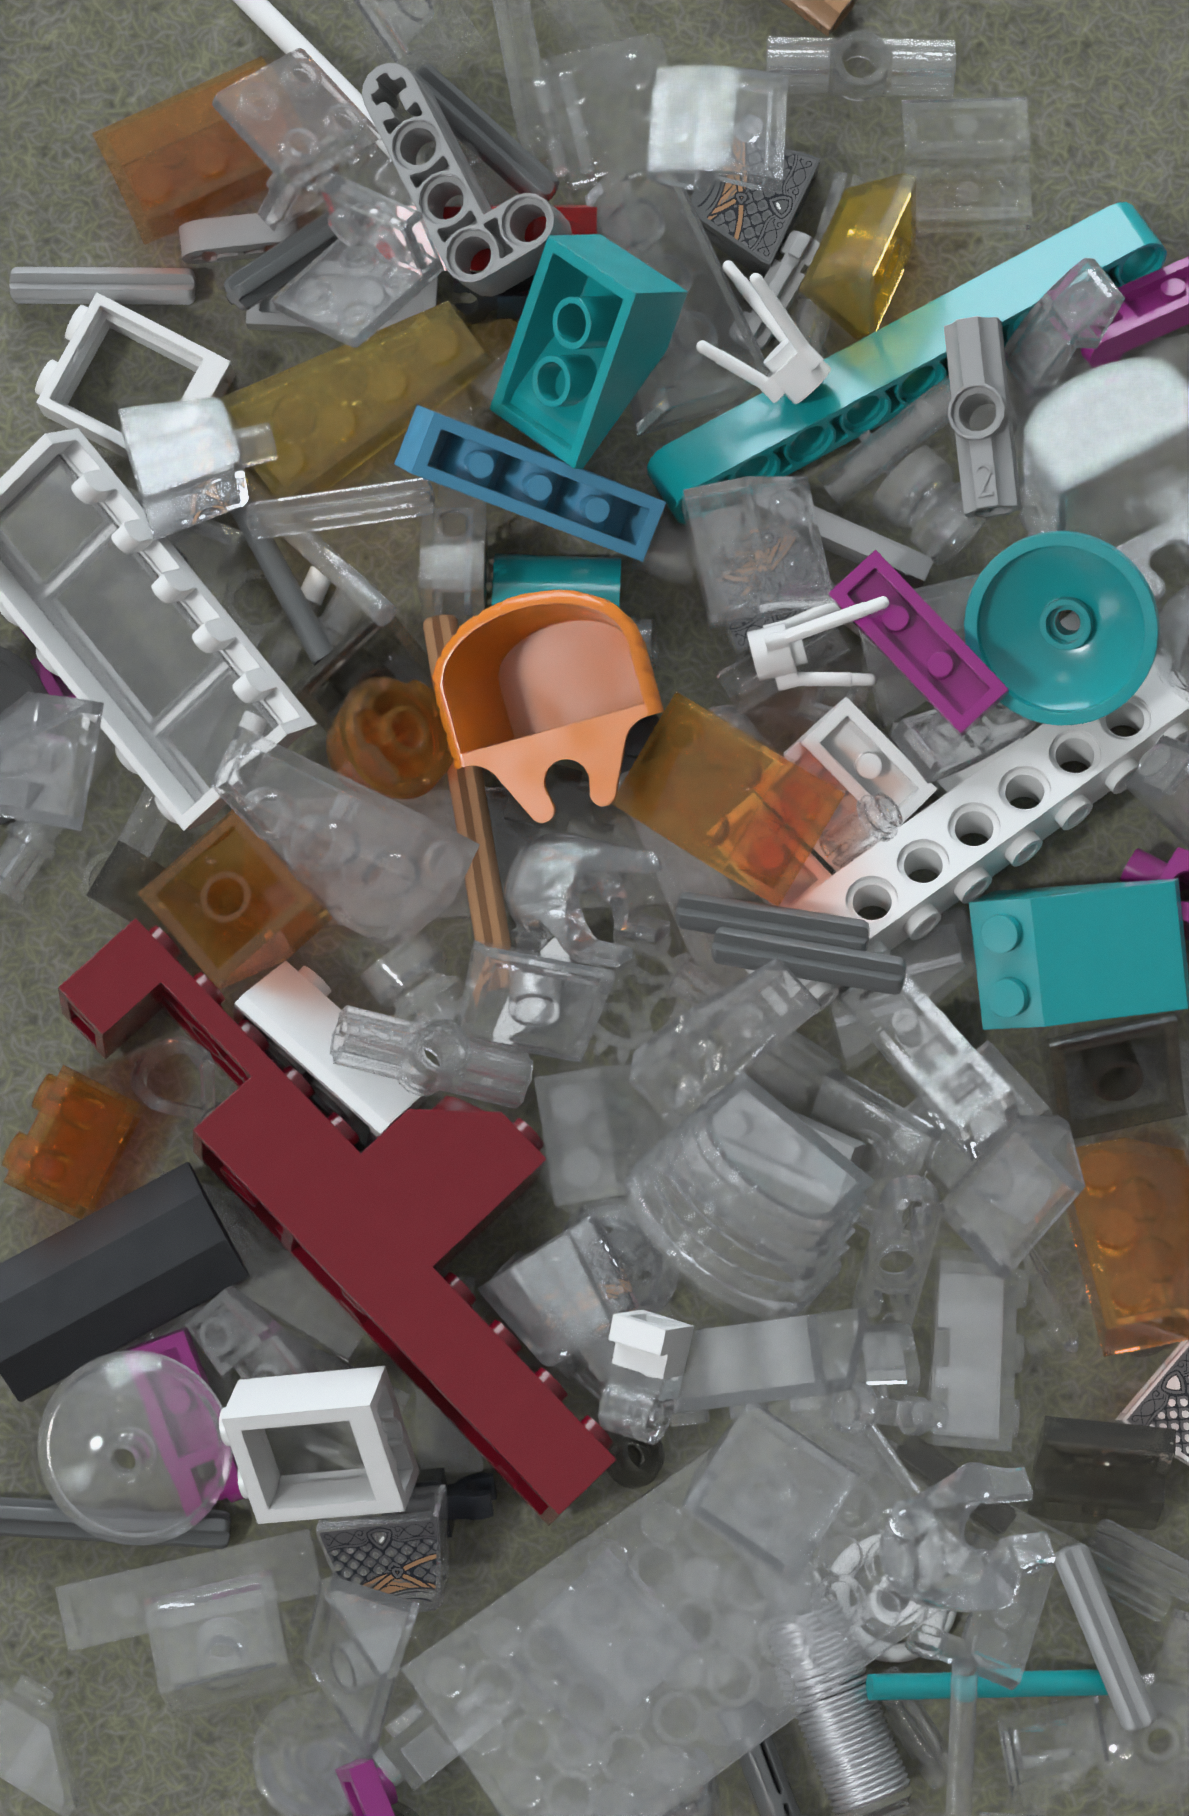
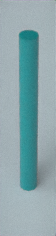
M1098 1669L868 1674L866 1678V1695L870 1701L1108 1695Z

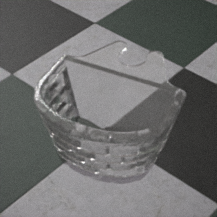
M1135 357L1124 359L1121 362H1110L1088 370L1081 376L1072 378L1051 392L1049 397L1042 400L1032 411L1028 418V425L1024 427V467L1019 482L1022 510H1020L1018 518L1023 529L1028 532L1027 537L1050 531H1071L1091 535L1111 544L1124 553L1137 566L1148 582L1155 600L1164 595L1166 587L1163 579L1150 568V560L1153 554L1161 547L1169 544H1183L1189 547V385L1182 376L1178 375L1177 369L1163 359L1154 360L1151 357Z
M742 1072L732 1083L729 1082L718 1093H715L705 1105H700L692 1114H689L681 1121L679 1126L672 1128L665 1137H662L654 1145V1148L649 1149L642 1156L641 1160L636 1162L629 1176L625 1179V1193L630 1209L636 1218L637 1225L651 1240V1243L679 1272L705 1291L711 1293V1296L715 1299L764 1319L792 1317L800 1313L837 1277L842 1267L840 1260L850 1248L846 1243L856 1231L852 1227L861 1217L862 1213L859 1210L869 1198L865 1193L875 1180L747 1074Z

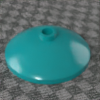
M1050 531L1031 535L1013 543L994 557L983 569L967 601L964 633L966 645L1009 689V694L1000 701L1001 704L1032 721L1062 726L1084 724L1107 716L1125 704L1138 691L1146 680L1156 658L1159 646L1160 622L1156 601L1148 582L1137 566L1124 553L1111 544L1091 535L1071 531ZM1063 610L1074 611L1080 619L1079 629L1068 630L1064 628L1059 619L1060 612Z

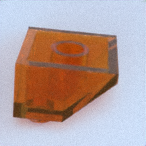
M235 807L138 893L219 989H223L287 960L335 917L299 874Z

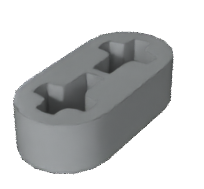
M273 211L205 218L186 222L179 226L178 229L181 260L189 264H204L257 258L298 231L297 216L289 212Z

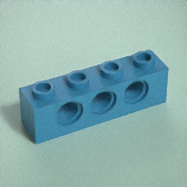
M416 405L394 465L411 474L642 562L666 504L665 501L583 468L574 469L562 460L420 405Z

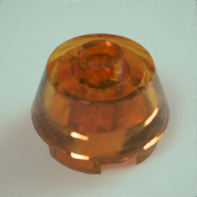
M375 677L357 684L345 698L330 725L326 737L328 761L338 780L351 792L371 799H414L431 791L440 778L448 771L454 759L450 751H448L447 733L442 725L439 714L440 709L436 704L435 692L416 679L404 683L392 678Z

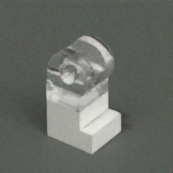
M645 1310L613 1314L608 1340L616 1343L609 1380L602 1393L598 1414L599 1423L603 1429L651 1445L661 1440L669 1426L675 1401H678L694 1325Z

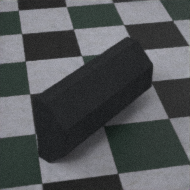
M189 1162L178 1166L0 1263V1375L19 1402L29 1399L251 1277Z

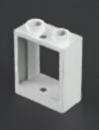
M96 292L89 307L80 305L73 314L65 332V338L70 342L59 362L53 359L50 360L41 372L35 387V393L40 395L36 403L45 417L68 429L79 428L86 438L132 461L130 454L169 450L167 453L172 455L175 453L173 449L184 448V450L188 451L193 447H197L236 375L231 361ZM109 328L196 372L154 449L68 405ZM154 453L153 458H158L159 455ZM179 453L177 457L183 458L185 454ZM167 457L161 459L162 462H168L169 460ZM175 460V461H173V462L171 463V465H173V466H176V465L179 464V462H178L177 460ZM158 464L155 466L156 470H159L162 468V466ZM187 464L182 465L181 469H185ZM168 468L164 473L169 474L172 472V469ZM177 472L174 476L181 477L182 473Z
M386 1366L241 1379L237 1381L227 1406L220 1413L219 1430L221 1439L226 1446H231L238 1466L240 1493L243 1498L249 1499L258 1524L405 1512L420 1471ZM341 1421L350 1422L365 1468L280 1475L265 1428Z

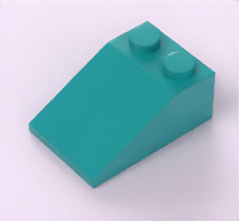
M601 234L548 235L489 410L572 468H584L667 351L688 291Z
M1179 879L995 890L969 902L983 1030L1046 1027L1189 1009V974Z

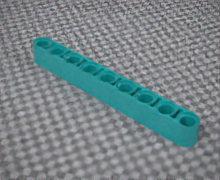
M1119 202L1110 205L827 357L823 361L831 368V371L822 383L801 402L794 404L784 394L777 402L773 403L762 392L666 444L650 458L647 465V475L679 523L688 525L704 521L754 494L759 484L771 485L950 388L944 326L952 324L957 319L975 316L998 317L1002 322L1006 358L1058 330L1063 316L1073 307L1161 269L1166 261L1167 251L1132 204Z

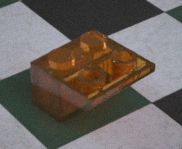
M63 1065L58 1076L48 1073L38 1088L32 1102V1108L39 1111L28 1134L19 1131L11 1141L2 1161V1166L9 1169L3 1182L81 1220L94 1212L146 1107Z

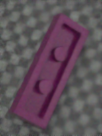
M876 549L828 593L830 599L841 610L881 596L889 599V606L886 609L852 622L961 737L1009 694V689Z

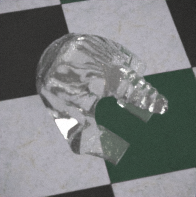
M569 832L545 834L532 841H527L516 854L508 870L504 886V897L509 912L516 922V928L510 931L511 947L520 951L542 950L548 944V939L554 935L563 950L578 963L619 967L632 958L633 949L628 946L598 940L592 934L585 921L579 905L578 895L592 890L603 897L612 907L614 929L621 936L656 943L670 934V921L656 919L644 913L648 892L634 873L649 874L662 871L663 868L659 856L653 852L619 846L617 843L612 844L608 841Z
M969 1462L915 1497L898 1501L892 1509L891 1516L886 1520L879 1544L881 1568L894 1590L904 1599L908 1598L918 1605L941 1611H989L1006 1608L1017 1603L1020 1581L1024 1577H1033L1042 1567L1053 1566L1055 1554L1047 1531L1008 1536L999 1539L996 1549L986 1550L984 1548L976 1549L966 1543L964 1530L970 1514L981 1503L998 1504L1032 1500L1033 1491L1025 1467L1001 1468L978 1462Z

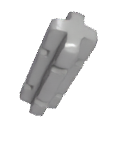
M795 230L789 234L780 249V253L784 255L781 262L775 259L764 277L765 282L775 293L787 312L807 279V276L803 274L806 267L811 270L813 269L823 248L810 235ZM754 310L751 313L744 311L734 329V335L740 341L758 350L767 348L774 336Z

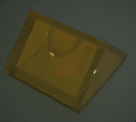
M901 173L845 188L799 288L800 292L856 341L877 331L916 242V176Z

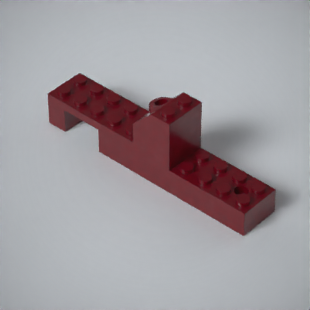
M136 918L132 920L58 987L62 1014L107 1059L162 1008L238 1087L236 1091L193 1129V1152L548 1526L551 1525L616 1461L615 1457L608 1451L614 1442L590 1416L586 1415L579 1421L562 1402L568 1396L567 1392L548 1371L540 1367L535 1373L532 1372L517 1355L522 1349L521 1344L501 1322L495 1319L488 1325L473 1310L471 1305L477 1299L455 1274L449 1272L444 1278L439 1274L443 1268L538 1179L547 1160L540 1152L545 1146L542 1139L521 1118H517L512 1123L502 1112L484 1111L461 1099L445 1096L431 1110L408 1109L360 1153L355 1147L360 1141L358 1135L337 1113L333 1112L327 1118L311 1101L310 1098L315 1094V1091L305 1078L290 1065L282 1071L269 1058L265 1051L270 1048V1044L261 1032L245 1018L237 1024L225 1012L221 1004L226 999L217 986L202 972L199 971L192 977L177 960L181 951L173 940L157 925H154L148 931Z

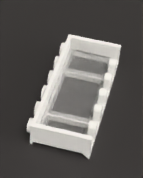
M79 428L45 433L0 478L1 614L9 622L23 630L35 645L36 655L42 665L64 681L76 696L75 702L79 711L90 722L99 725L116 746L115 753L120 762L129 771L141 777L155 795V803L158 809L168 820L178 824L183 831L212 821L226 804L297 738L317 725L316 721L165 535L155 537L147 512Z

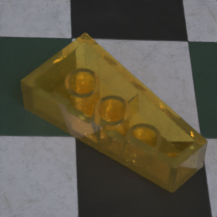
M446 301L211 401L208 404L279 504L297 512L406 432L416 405L434 411L498 362L464 314L449 301Z

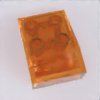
M676 691L619 788L616 799L612 804L719 873L779 907L844 797L845 790Z

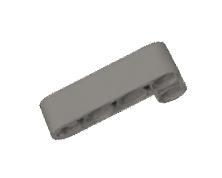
M385 63L377 66L368 74L362 89L364 105L449 273L471 291L481 296L501 294L534 275L548 235H572L570 223L565 216L546 199L531 193L517 195L491 209L446 117L429 87L409 69L398 63ZM398 94L405 110L413 116L412 118L406 119L395 110L399 106V101L396 97ZM436 141V151L433 157L427 163L417 165L416 157L420 148L428 142ZM463 195V206L460 212L453 218L445 220L443 218V210L446 203L454 196ZM538 217H546V228L543 234L534 241L525 242V230L528 224ZM490 249L491 259L488 266L479 273L471 274L470 265L473 257L481 250Z

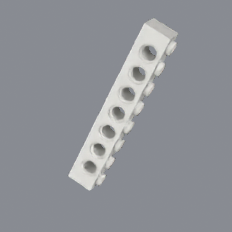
M1155 660L1141 687L1120 708L1107 716L1084 724L1058 726L1043 723L788 908L865 920L869 923L870 928L866 950L868 952L890 955V951L910 937L911 940H918L924 937L939 923L941 914L958 901L964 904L969 903L979 897L989 887L995 874L1009 864L1017 867L1030 860L1041 848L1042 840L1060 827L1063 830H1069L1078 825L1090 813L1093 803L1108 792L1112 791L1114 794H1118L1129 788L1139 778L1143 767L1159 755L1163 758H1168L1181 750L1189 741V695ZM1126 725L1134 728L1138 733L1133 736L1122 737L1115 735L1110 729L1115 726ZM1068 761H1078L1085 764L1088 769L1080 773H1070L1063 770L1060 765ZM1018 797H1029L1039 804L1031 809H1018L1009 802ZM969 833H978L984 835L989 840L979 846H969L962 843L959 838ZM920 869L931 870L938 875L935 880L928 883L915 882L908 876ZM867 906H878L888 912L884 917L877 920H867L857 914L858 911ZM745 969L790 1023L805 1012L809 1015H814L825 1009L839 993L838 988L841 987V985Z

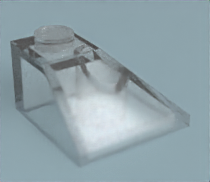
M27 692L0 713V817L82 831L104 703Z

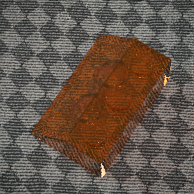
M262 56L92 133L144 245L178 230L179 226L186 222L203 219L314 168L310 148L282 89Z
M1119 1138L1061 1150L1059 1166L1061 1192L1103 1356L1106 1357L1189 1340V1167L1184 1150L1129 1138Z

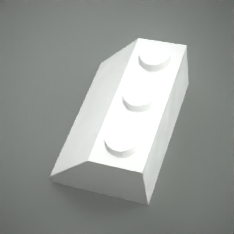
M285 960L247 990L234 1003L233 1020L237 1024L243 1018L251 1022L270 1044V1048L265 1051L269 1058L282 1071L288 1065L296 1069L315 1091V1094L310 1099L329 1116L335 1112L342 1117L358 1135L359 1143L367 1148L408 1109H418L426 1100L429 1088L422 1081L427 1076L421 1067L405 1053L398 1051L392 1056L374 1039L379 1035V1032L361 1013L350 1008L345 1014L327 998L331 993V989L314 971L306 966L297 971Z

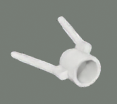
M725 261L722 266L724 272L780 344L763 362L770 370L768 376L704 340L697 343V351L758 387L773 403L777 402L784 394L794 404L801 402L822 383L831 371V368L805 339L759 273H753L748 280L732 261Z
M881 596L842 610L830 599L788 619L766 624L761 629L747 632L759 681L775 678L779 691L798 686L851 687L875 685L877 677L872 673L797 672L796 666L808 663L803 642L804 638L886 609L889 606V599Z

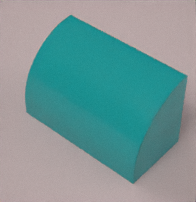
M495 554L491 606L507 598L525 593L548 590H572L604 598L620 608L621 558Z

